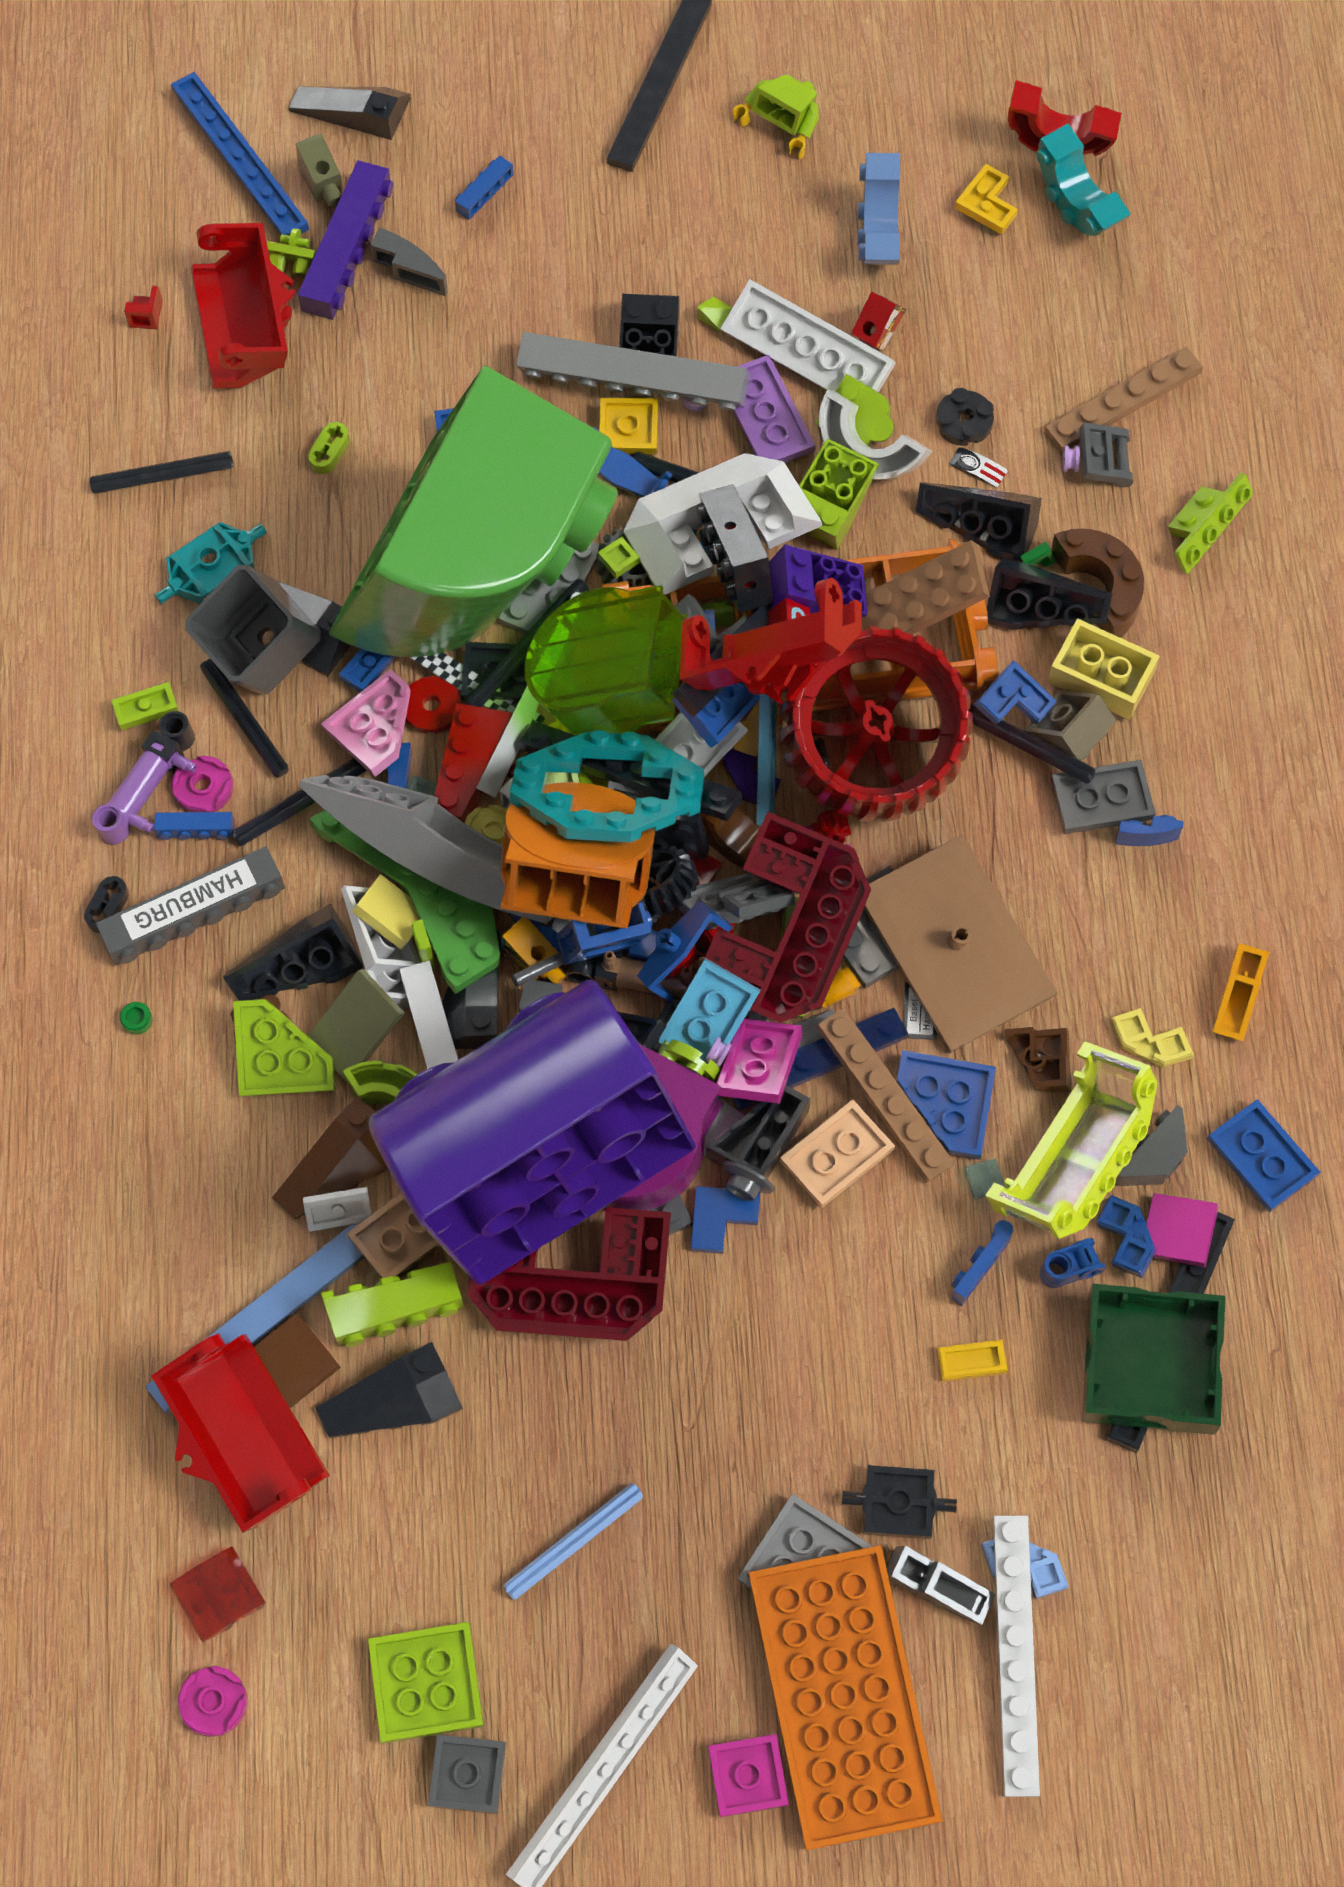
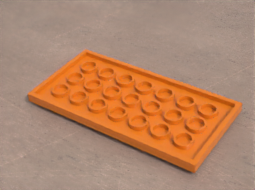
M879 1545L749 1572L750 1585L806 1851L943 1822L882 1546Z

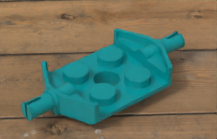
M222 522L217 523L166 558L169 573L168 586L155 593V598L161 605L175 595L201 604L204 601L203 598L210 594L237 565H248L255 569L251 545L254 544V541L267 534L265 527L259 523L246 532L244 529L241 531ZM207 554H215L217 556L216 560L212 563L202 562V558Z

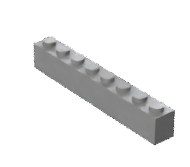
M522 332L516 364L524 372V376L540 379L541 375L552 376L551 380L559 383H568V380L571 379L579 381L581 386L596 388V384L607 385L606 389L614 392H623L624 388L635 390L634 394L644 397H651L652 393L662 394V398L675 402H679L680 398L691 399L690 403L694 405L707 406L708 402L719 404L718 408L735 411L736 407L744 408L751 375L747 368L527 332Z

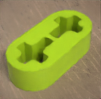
M331 422L323 428L308 454L310 467L314 472L327 474L337 465L350 442L348 429L344 424ZM338 433L341 434V438L336 437L332 442L331 436H337ZM326 454L327 461L322 460L320 463H318L317 458L322 459Z

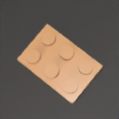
M851 1100L780 1157V1162L814 1201L823 1208L895 1149V1145L854 1100Z

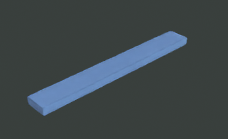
M354 1223L210 1336L220 1333L227 1345L240 1335L247 1334L252 1345H255L364 1259L347 1238L346 1233L356 1227ZM154 1380L145 1386L164 1412L167 1414L171 1411Z

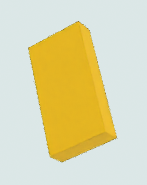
M1002 1339L937 1347L942 1382L1003 1375L1008 1372Z

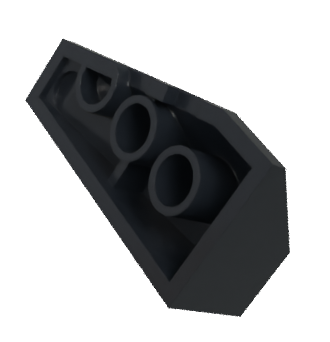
M1003 558L995 567L990 597L987 603L988 624L1011 630L1025 627L1045 628L1055 625L1074 626L1077 618L1089 624H1105L1113 593L1033 565Z
M278 582L321 630L320 641L301 660L302 663L329 677L351 646L329 634L342 606L333 601Z
M496 930L499 945V930ZM499 965L493 971L456 994L449 986L447 987L442 1005L455 1049H477L499 1035Z
M432 1342L401 1356L316 1407V1411L329 1438L369 1433L373 1430L387 1428L398 1429L402 1428V1426L415 1424H433L463 1409Z

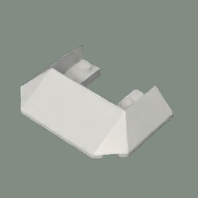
M744 453L638 499L624 529V535L632 549L640 557V562L660 597L715 573L713 564L693 530L704 526L699 521L696 509L697 506H701L699 493L734 484L750 520L768 549L822 526V521L783 461Z

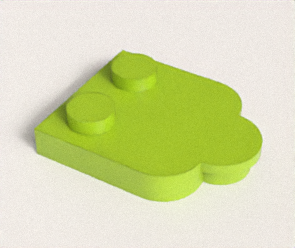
M846 373L835 392L859 406L855 416V428L860 439L868 447L873 441L884 442L888 440L894 431L893 421L889 417L891 413L890 403L885 396ZM819 418L816 421L817 426H819Z

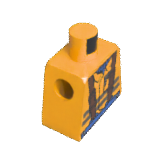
M522 917L502 936L499 948L500 953L519 971L558 953L532 922L525 917ZM557 967L532 980H539L542 977L546 982L560 984L566 975Z

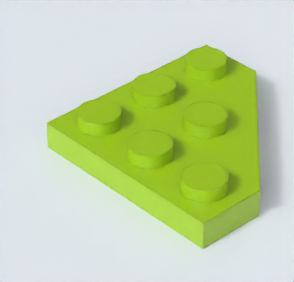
M267 999L233 1001L239 1096L335 1090L333 1057Z

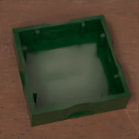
M1093 1283L1088 1297L1082 1422L1215 1435L1221 1426L1223 1379L1220 1370V1354L1224 1342L1226 1296L1180 1291L1158 1293L1138 1287Z

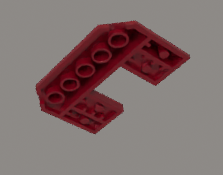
M768 811L743 867V871L800 895L778 948L775 952L721 928H717L705 958L760 989L750 1010L782 1023L822 1007L870 895L871 887L865 877L855 848Z
M606 1207L600 1272L537 1268L538 1250H536L484 1284L478 1285L469 1277L467 1296L496 1331L628 1341L663 1311L671 1212Z

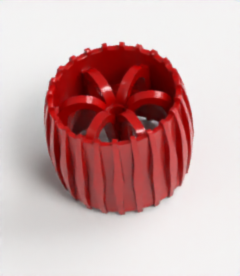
M867 626L840 657L814 663L812 679L792 702L787 701L781 704L779 717L787 723L785 728H779L780 743L788 748V752L784 754L785 763L788 768H794L797 774L795 777L796 783L801 789L807 788L814 795L812 800L819 806H825L826 804L835 809L834 814L840 817L853 815L857 816V820L861 822H872L875 820V817H880L885 822L900 818L902 813L905 815L914 814L925 808L926 802L931 803L945 792L946 785L953 783L961 770V762L966 759L971 741L968 736L971 735L973 729V715L968 711L971 704L968 690L962 686V677L957 667H952L947 660L946 654L940 648L935 649L927 643L923 636L918 634L914 636L902 632V628L897 627L878 629V626ZM880 660L898 664L906 669L882 705L876 706L872 700H867L864 703L859 695L850 673L852 664L862 661ZM836 674L840 687L856 718L846 723H825L811 720L816 696L823 685ZM916 675L926 684L936 701L940 716V724L936 728H904L896 726L891 714ZM872 719H877L882 723L880 726L881 730L877 726L871 727L869 725ZM812 735L840 738L855 737L857 741L843 764L834 774L823 763ZM889 740L912 743H938L928 764L914 777L903 781L891 758L888 749ZM868 748H872L890 788H869L846 781Z

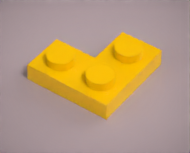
M985 164L955 201V209L1002 235L1015 219L1018 212L1017 208L998 198L1008 185L1009 176Z

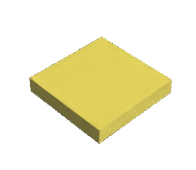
M381 874L352 910L356 916L401 950L413 935L412 922L420 920L411 897Z

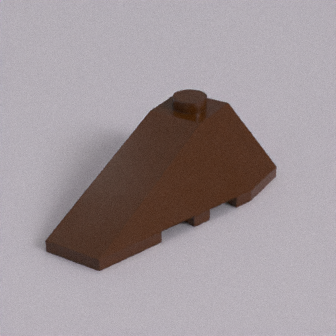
M357 1096L334 1119L273 1195L272 1199L296 1220L305 1215L303 1197L345 1191L347 1189L351 1190L365 1179L385 1172L388 1168L373 1140L368 1126L369 1118L376 1112Z

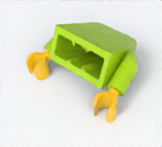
M783 75L772 80H761L745 98L746 103L744 105H736L733 108V118L736 121L739 116H742L740 124L742 127H745L750 123L749 111L751 110L793 136L797 133L799 135L798 138H793L789 142V155L793 148L798 147L800 148L798 159H802L805 155V140L810 139L819 118V106L815 102L817 92L810 81L800 82L790 75Z

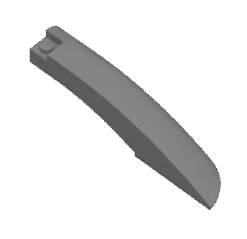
M321 775L300 780L299 787L336 820L372 847L414 873L452 892L495 909L545 924L555 918L500 909L505 891L500 871L503 845L487 838L460 821L437 804L438 797L354 776L344 775L343 778L332 777L329 779V776Z

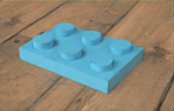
M705 958L669 1019L659 1039V1043L662 1044L666 1039L668 1043H670L671 1039L683 1042L702 1052L703 1054L700 1058L704 1061L717 1037L721 1038L723 1044L731 1042L757 998L760 989Z

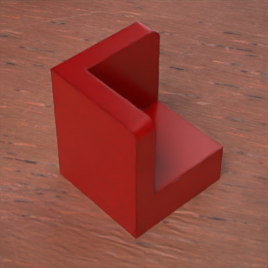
M152 285L150 297L134 296L133 302H126L124 313L130 328L157 330L163 302L158 286Z

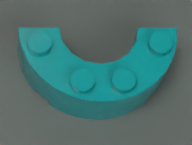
M1068 123L1040 139L1036 158L1040 164L1047 186L1045 188L1046 195L1051 202H1055L1061 211L1063 221L1067 225L1072 224L1077 230L1086 235L1097 236L1127 219L1131 213L1116 191L1106 194L1092 181L1083 159L1084 145Z

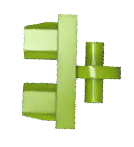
M293 228L290 236L282 234L280 238L281 243L267 241L270 261L274 266L284 273L286 260L295 261L292 273L298 277H306L316 252L315 250L306 249L309 247L310 240L301 238L300 229Z

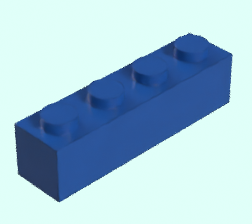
M500 155L495 160H492L489 166L479 173L477 179L473 183L471 182L466 190L456 197V212L470 220L514 175L513 164Z
M232 812L155 813L154 831L157 838L163 840L170 838H180L183 840L189 838L208 839L209 837L227 839L228 837H233L234 818Z

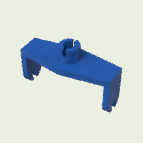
M611 447L598 475L615 487L639 497H645L665 488L672 473L666 471L658 479L629 454Z
M698 901L670 930L665 928L660 931L664 935L663 937L657 934L655 939L657 946L637 977L648 989L671 1002L675 996L660 982L687 957L710 921L727 932H730L733 926L720 914Z

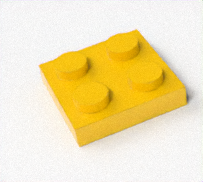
M600 398L599 432L611 439L613 448L627 454H635L638 451L645 454H657L658 398Z

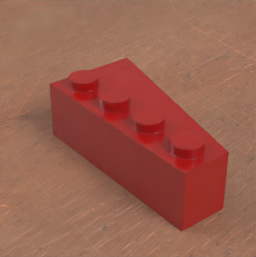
M456 703L434 797H438L437 804L463 823H465L467 816L476 809L481 800L483 791L476 787L513 712Z

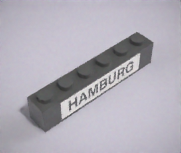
M267 846L96 922V925L115 966L120 963L126 964L134 961L138 955L146 951H154L164 947L168 941L177 937L183 938L191 935L195 929L201 926L216 924L224 916L232 912L244 911L254 902L263 898H273L281 890L285 889V885Z

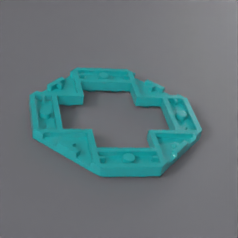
M602 730L584 732L517 759L510 788V803L516 807L525 806L530 809V816L544 825L553 824L558 828V834L566 839L633 842L640 839L641 832L652 828V830L658 831L674 824L676 817L680 815L690 817L700 813L704 769L648 735H639L635 732L623 734L607 733ZM582 758L643 761L642 777L671 778L668 800L656 797L636 798L634 815L618 811L610 813H597L589 810L572 811L573 795L561 792L544 793L548 772L580 773Z

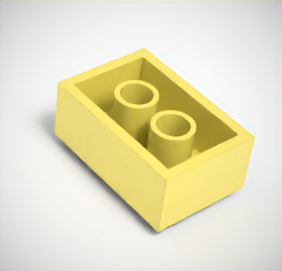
M1077 618L1051 666L1048 683L1063 690L1099 694L1111 712L1130 720L1155 673L1160 656Z

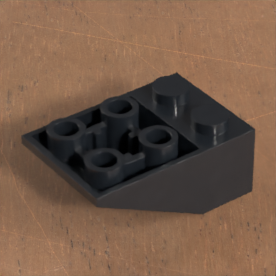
M622 293L619 347L677 357L680 297Z

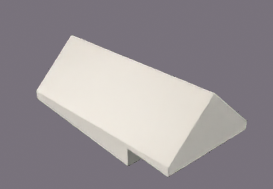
M344 885L341 891L366 972L402 1010L410 1008L399 969L421 963L411 938L401 950L356 916L352 910L369 888Z

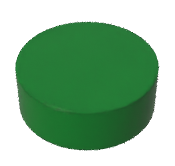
M131 1002L121 1010L120 1022L126 1032L139 1035L145 1033L151 1027L153 1016L148 1006L144 1003Z

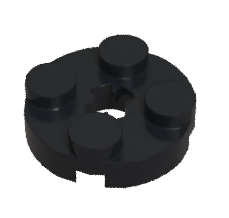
M964 388L954 389L951 394L941 400L937 407L936 423L941 436L950 443L960 446H966L968 442L977 441L979 443L988 437L993 427L994 406L977 392ZM960 414H968L972 417V420L966 419L962 422L960 421Z

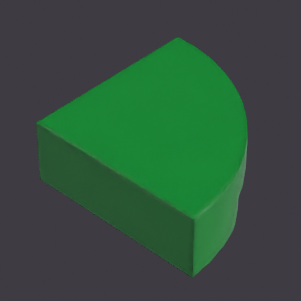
M1047 542L1020 556L1025 564L1033 566L1042 564L1043 567H1048L1057 562Z

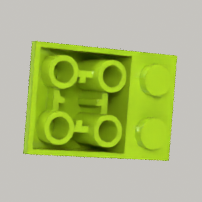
M827 438L799 485L822 521L821 527L805 534L837 550L856 517L879 463Z

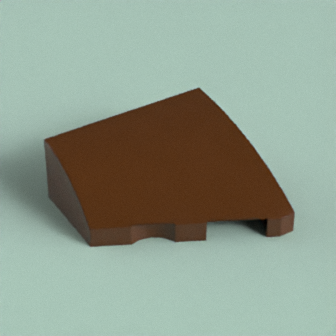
M1033 1027L1005 1029L1006 1038L1012 1045L1036 1090L1071 1092L1069 1031L1067 1028L1035 1030Z

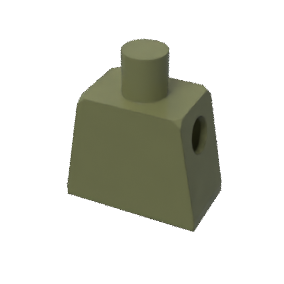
M322 133L296 143L298 169L314 199L317 202L325 200L329 207L337 206L342 196L341 174Z

